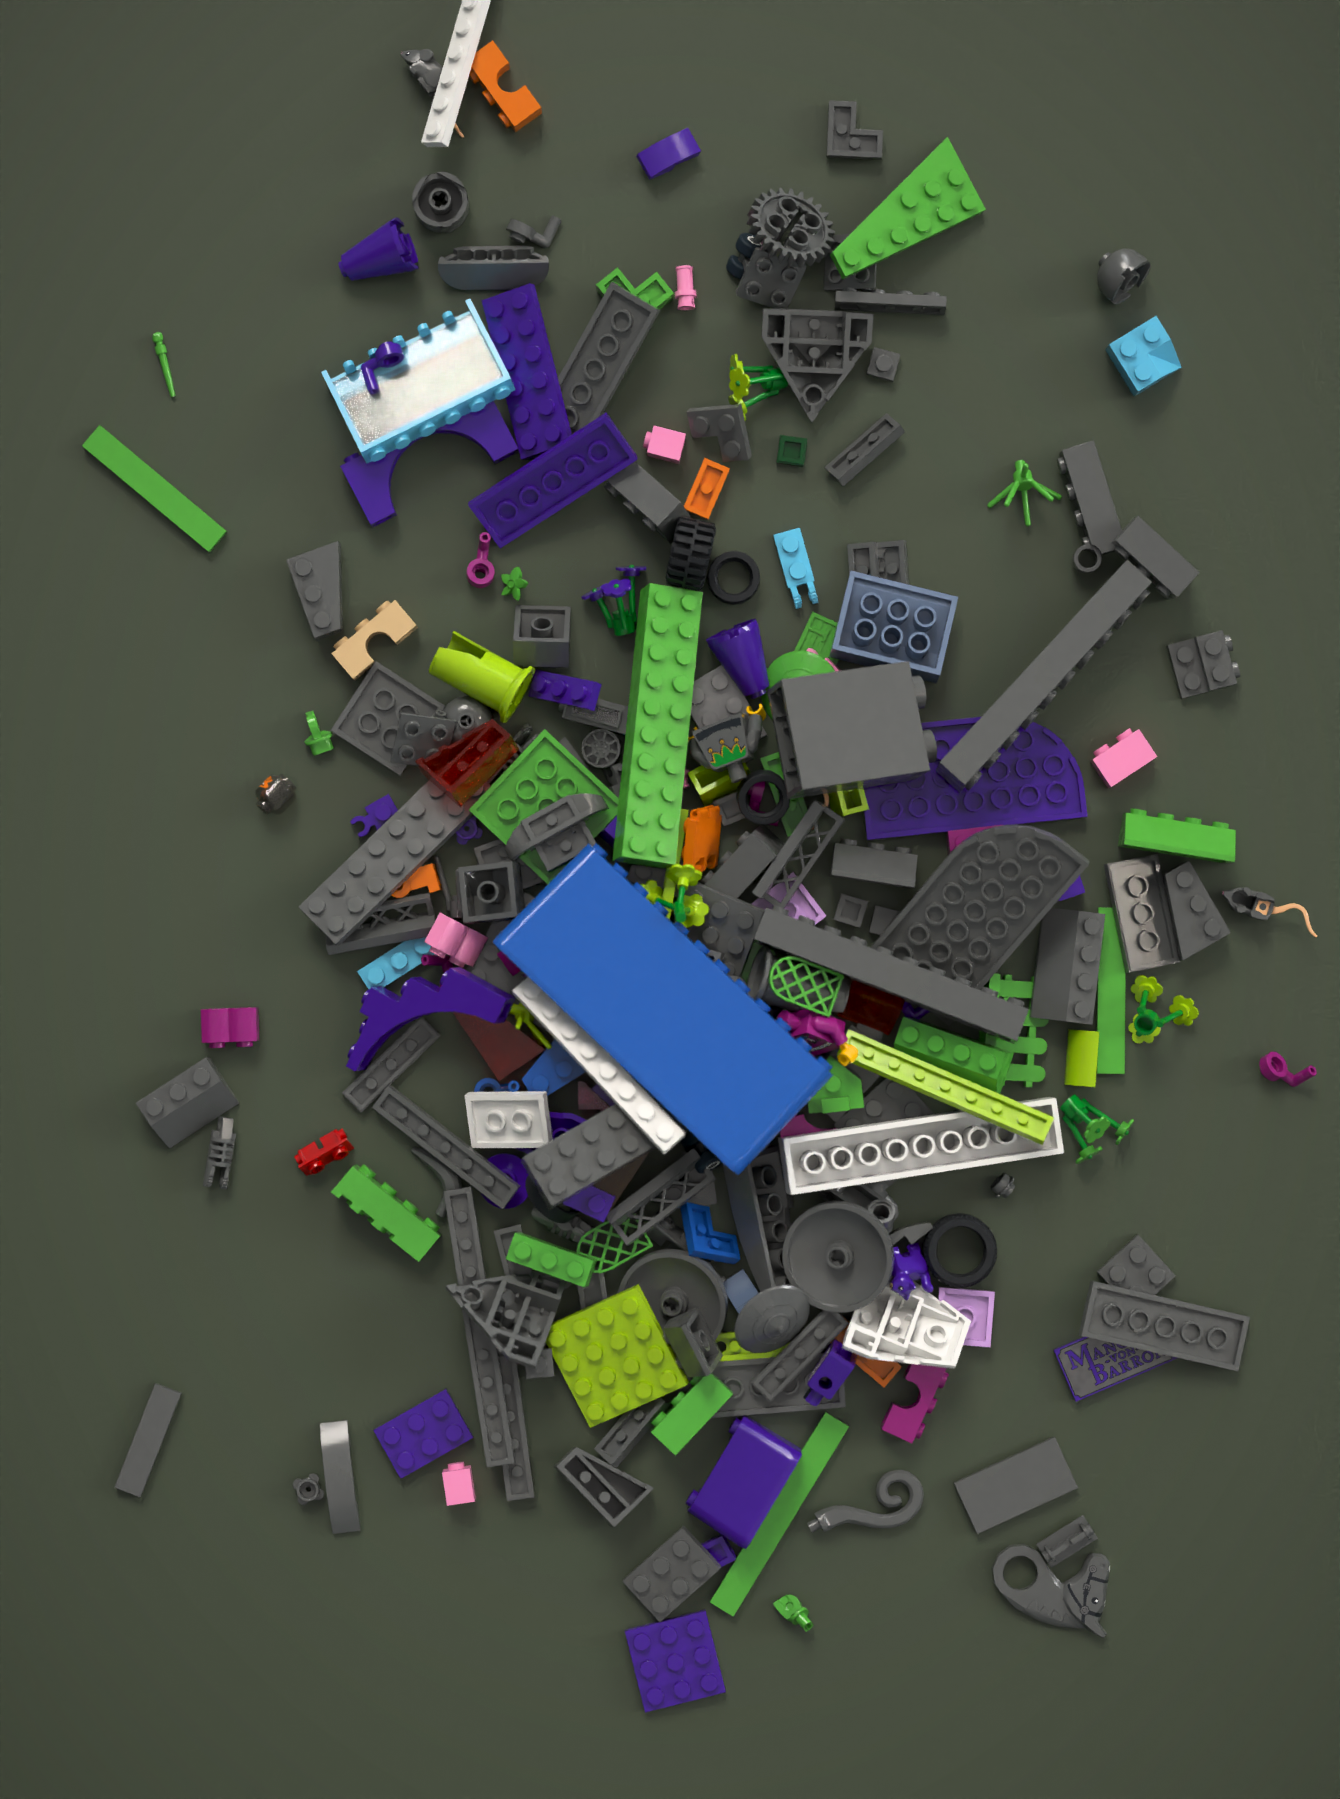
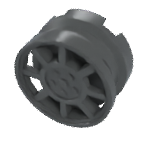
M597 729L591 731L582 742L583 757L594 768L606 769L614 765L620 756L619 740L608 730Z

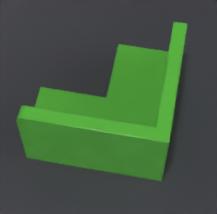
M617 267L596 284V290L602 298L610 283L614 282L659 310L674 299L673 291L657 272L637 288H634Z

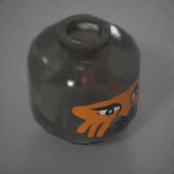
M283 774L279 776L270 775L255 790V795L259 800L256 805L266 815L270 812L275 815H281L296 800L294 792L296 787Z

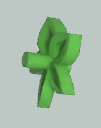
M515 567L511 574H501L502 581L507 584L501 595L507 596L512 593L514 599L519 600V588H526L528 582L521 579L522 572L520 567Z

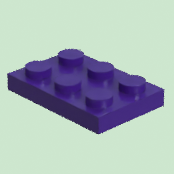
M447 1388L373 1430L400 1479L474 1437Z

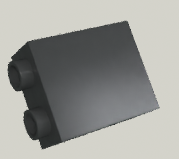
M909 661L781 679L767 690L787 799L913 781L930 771L929 763L936 761L937 745L934 734L929 729L922 730L918 710L926 705L925 684L921 676H912Z

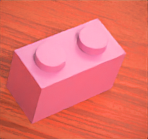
M1129 728L1116 737L1119 741L1110 748L1106 743L1093 752L1095 758L1090 760L1107 788L1114 786L1157 757L1139 729L1132 732Z

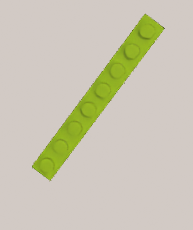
M848 1029L846 1033L848 1041L846 1042L858 1050V1057L852 1064L1043 1145L1054 1117ZM839 1048L837 1052V1057L842 1051L841 1048Z

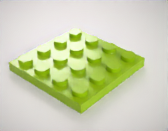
M639 1284L552 1323L546 1344L548 1348H552V1355L590 1428L687 1386L689 1383L684 1371L679 1368L676 1362V1355L673 1349L666 1343L663 1330Z

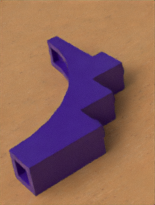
M461 967L450 968L443 974L440 980L441 988L422 977H411L403 984L400 992L401 997L382 986L371 987L363 995L361 1000L363 1005L360 1009V1012L368 1016V1019L364 1020L360 1026V1037L348 1052L349 1060L346 1067L353 1071L366 1070L375 1053L391 1035L406 1024L425 1015L438 1012H459L475 1015L494 1024L505 1023L516 997Z

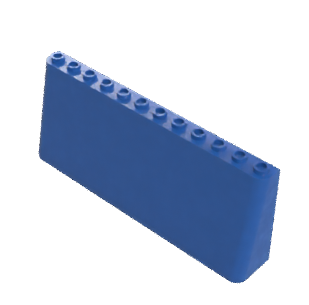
M588 843L493 940V943L726 1166L739 1175L833 1076L830 1070L833 1067L822 1056L816 1059L809 1052L812 1047L802 1037L796 1040L789 1033L792 1028L781 1017L775 1020L768 1013L771 1008L761 998L755 1001L748 994L751 989L741 979L738 978L734 981L728 975L730 969L721 960L718 959L714 962L707 955L710 950L701 941L697 940L694 943L687 936L690 931L682 923L677 921L673 923L666 916L669 911L661 903L656 901L653 904L646 897L649 892L638 882L633 885L625 878L629 873L617 862L612 865L605 858L608 853L597 843L594 846Z

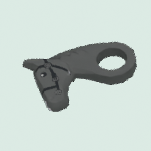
M1025 1544L1009 1545L997 1554L992 1565L993 1581L999 1591L1016 1609L1046 1624L1067 1628H1086L1102 1638L1107 1635L1099 1623L1105 1606L1110 1572V1562L1105 1555L1101 1553L1088 1554L1081 1570L1075 1576L1065 1582H1061L1047 1566L1039 1552ZM1013 1557H1028L1036 1565L1035 1579L1025 1588L1011 1587L1004 1580V1566Z

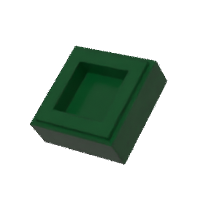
M780 435L776 464L804 467L807 438Z

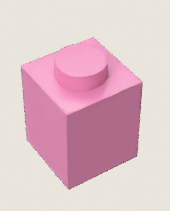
M653 426L652 432L647 431L643 448L648 449L647 456L679 464L686 434Z
M464 1462L448 1464V1469H443L442 1472L447 1506L475 1502L476 1495L471 1465L465 1466Z

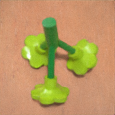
M674 864L667 872V878L673 880L679 890L678 901L674 904L661 898L663 889L657 886L656 881L651 879L645 884H640L649 892L646 897L653 904L658 901L664 907L674 910L676 921L682 923L686 928H690L693 925L702 926L705 923V916L709 913V906L703 903L702 896L699 894L684 895L685 891L688 890V885L695 886L698 884V880L702 878V873L695 870L694 866Z

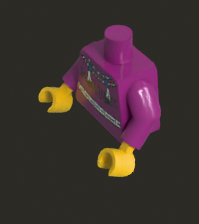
M807 1009L792 1013L783 1010L779 1013L777 1019L781 1017L792 1028L789 1033L796 1040L802 1037L812 1047L809 1052L813 1056L841 1048L842 1051L837 1059L843 1066H847L849 1062L853 1063L858 1057L857 1048L853 1045H848L846 1042L848 1041L844 1033L846 1022L832 1016L826 1017Z

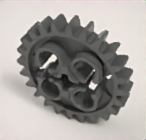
M779 187L777 193L772 189H769L767 194L762 192L759 198L754 200L747 214L749 218L746 224L751 226L748 233L756 235L753 243H761L762 246L759 250H768V258L777 256L779 264L783 260H787L789 267H792L794 262H797L800 268H803L805 262L810 267L815 261L820 263L822 258L826 257L834 242L832 237L835 231L830 229L833 222L826 220L829 213H821L819 210L822 205L817 204L814 206L812 204L813 197L806 200L803 198V192L796 196L792 188L789 189L788 193H785ZM798 210H800L803 215L797 224L794 225L783 243L784 246H782L776 240L779 241L794 220Z

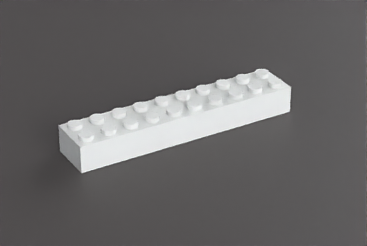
M1053 1097L1018 1101L1054 1117L1043 1145L962 1110L779 1137L786 1193L794 1195L1062 1154L1064 1149L1057 1100Z

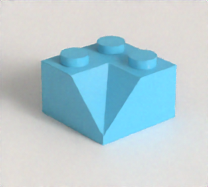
M1157 316L1110 343L1105 349L1133 396H1136L1181 368L1172 341Z

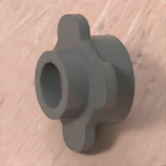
M311 1473L304 1479L297 1478L293 1482V1488L297 1491L298 1502L301 1505H306L314 1499L321 1500L324 1496V1491L320 1489L318 1483L319 1476L315 1473ZM306 1487H310L311 1491L307 1492Z

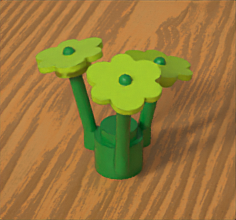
M737 354L731 355L729 373L731 381L729 382V388L733 391V395L728 396L730 405H742L744 420H746L747 407L770 396L778 395L779 389L786 388L788 382L779 367L773 368L772 365L743 366L742 361H738ZM744 372L761 374L760 377L749 378ZM761 383L762 388L767 389L766 392L745 402L742 400L743 396L749 394L750 384Z
M1139 975L1135 979V984L1131 986V991L1135 993L1136 1001L1140 1002L1137 1008L1138 1014L1133 1018L1134 1023H1131L1128 1027L1129 1031L1133 1033L1132 1039L1135 1043H1142L1143 1041L1152 1043L1154 1036L1159 1035L1164 1024L1173 1020L1177 1025L1184 1023L1186 1026H1190L1199 1015V1011L1193 1006L1194 1002L1191 998L1185 999L1183 996L1177 995L1173 999V1004L1169 1007V1011L1172 1014L1159 1018L1156 1012L1146 1009L1147 1000L1153 1003L1157 1000V996L1163 993V987L1157 983V979L1155 977L1147 978L1144 975Z

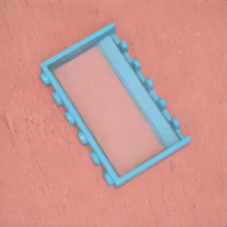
M471 299L465 301L469 311L457 317H454L452 311H446L442 314L443 324L430 330L426 323H422L417 327L420 335L407 342L404 341L401 335L394 337L392 342L401 346L404 359L395 366L388 368L379 367L373 370L379 387V392L376 394H369L361 371L362 364L355 367L353 361L348 360L343 363L346 372L332 379L326 370L321 372L366 464L371 461H379L387 453L395 449H403L412 441L420 437L429 436L436 429L446 424H453L470 412L480 411L486 404L496 399H504L516 390ZM372 348L367 352L370 359L375 357L377 348Z

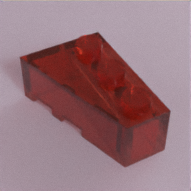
M491 719L462 735V739L449 746L445 744L438 748V752L425 759L421 757L415 760L425 777L461 807L519 748L512 736Z
M453 1012L499 1081L546 1050L522 1030H517L515 1025L507 1019L505 1023L494 1024L475 1015Z

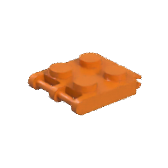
M709 805L690 811V817L684 823L686 835L685 846L681 853L683 865H692L695 867V870L700 872L705 871L706 868L713 869L717 867L722 821L719 806Z

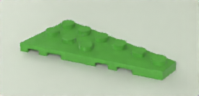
M948 137L830 254L842 279L965 222L986 210Z

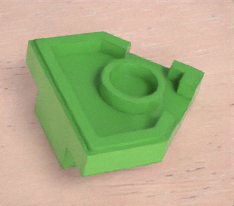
M830 1055L826 1061L833 1067L830 1070L833 1076L808 1102L809 1114L821 1112L823 1114L864 1108L861 1078Z

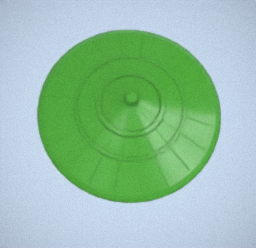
M809 651L788 652L778 657L768 667L769 686L765 690L767 692L768 689L781 679L835 672V670L828 661ZM765 693L761 696L766 713L772 720L768 693Z

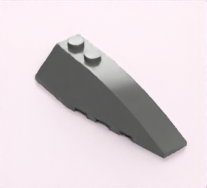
M779 1145L763 1149L739 1175L722 1162L738 1235L760 1292L778 1285H791L784 1270L782 1250L787 1232L793 1224L790 1223V1208H794L793 1195L787 1194L785 1190Z

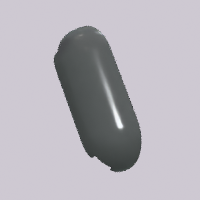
M464 246L454 248V253L445 258L441 256L438 261V271L443 281L456 289H515L529 283L535 286L542 283L549 271V260L546 255L542 256L534 252V247Z

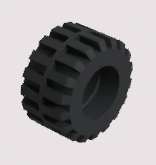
M683 516L679 519L665 577L668 585L700 591L703 588L716 533L714 523Z

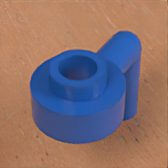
M484 1078L476 1084L474 1092H484V1089L487 1087H492L494 1092H516L521 1090V1085L517 1081L500 1084L495 1079Z

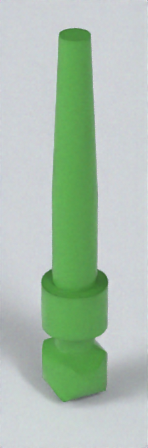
M156 332L152 336L153 342L156 343V355H159L170 396L175 397L166 356L167 349L162 342L163 335L161 332Z

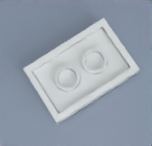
M547 1091L468 1092L465 1095L471 1148H540L553 1140Z

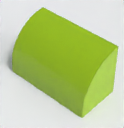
M744 763L743 766H744L746 775H748V774L750 773V771H749V769H748L746 763ZM701 765L688 772V776L704 806L713 803L715 798L737 790L740 782H731L727 770L718 773Z
M1068 1029L1064 1085L1095 1087L1099 1032Z

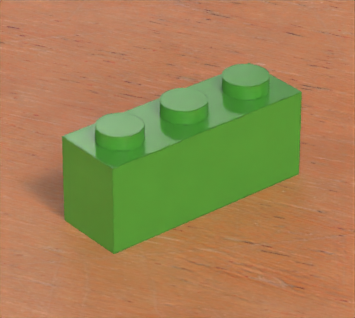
M521 1232L514 1233L506 1256V1260L582 1287L589 1286L597 1263V1259Z
M713 1372L708 1376L693 1377L689 1381L692 1385L686 1393L680 1391L670 1402L673 1407L666 1414L661 1411L651 1422L654 1426L651 1429V1433L675 1456L733 1395V1391Z

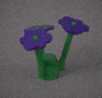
M631 564L626 567H616V570L623 571V576H629V579H613L610 583L593 588L589 593L581 596L582 600L590 598L591 602L597 601L606 618L608 628H613L616 636L630 634L636 630L634 624L637 621L635 612V576H640V570H646V566H634ZM626 591H629V610L624 608L622 596L626 594ZM603 596L616 598L618 610L612 612L613 617H611L602 599Z

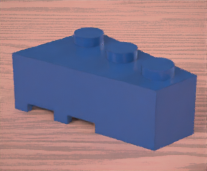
M554 1039L551 1043L552 1048L546 1049L524 1075L522 1081L528 1091H547L548 1096L586 1071Z

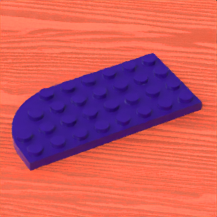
M981 717L921 723L922 730L929 729L934 734L937 745L936 761L929 763L930 771L913 781L864 788L869 807L868 810H864L867 840L995 825H1018L1085 818L1088 815L1083 777L1076 759L1062 740L1046 727L1032 722L1026 730L1021 727L1019 728L1018 732L1020 735L1007 750L1003 747L999 750L1001 753L999 759L988 771L983 767L980 771L983 775L969 791L964 788L959 793L935 770L940 761Z

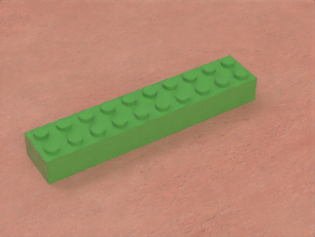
M649 583L640 590L612 861L663 869L676 864L703 592L653 583Z

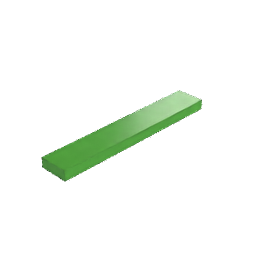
M101 425L95 429L82 445L209 553L227 533L224 528Z
M1098 907L1097 913L1105 914L1097 982L1096 1031L1099 1032L1096 1074H1125L1126 973L1113 908Z

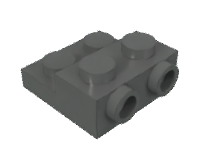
M1223 630L1167 645L1180 699L1237 684L1236 678L1240 677L1239 667L1236 661L1231 662L1229 651H1233L1232 641L1229 635L1224 636Z

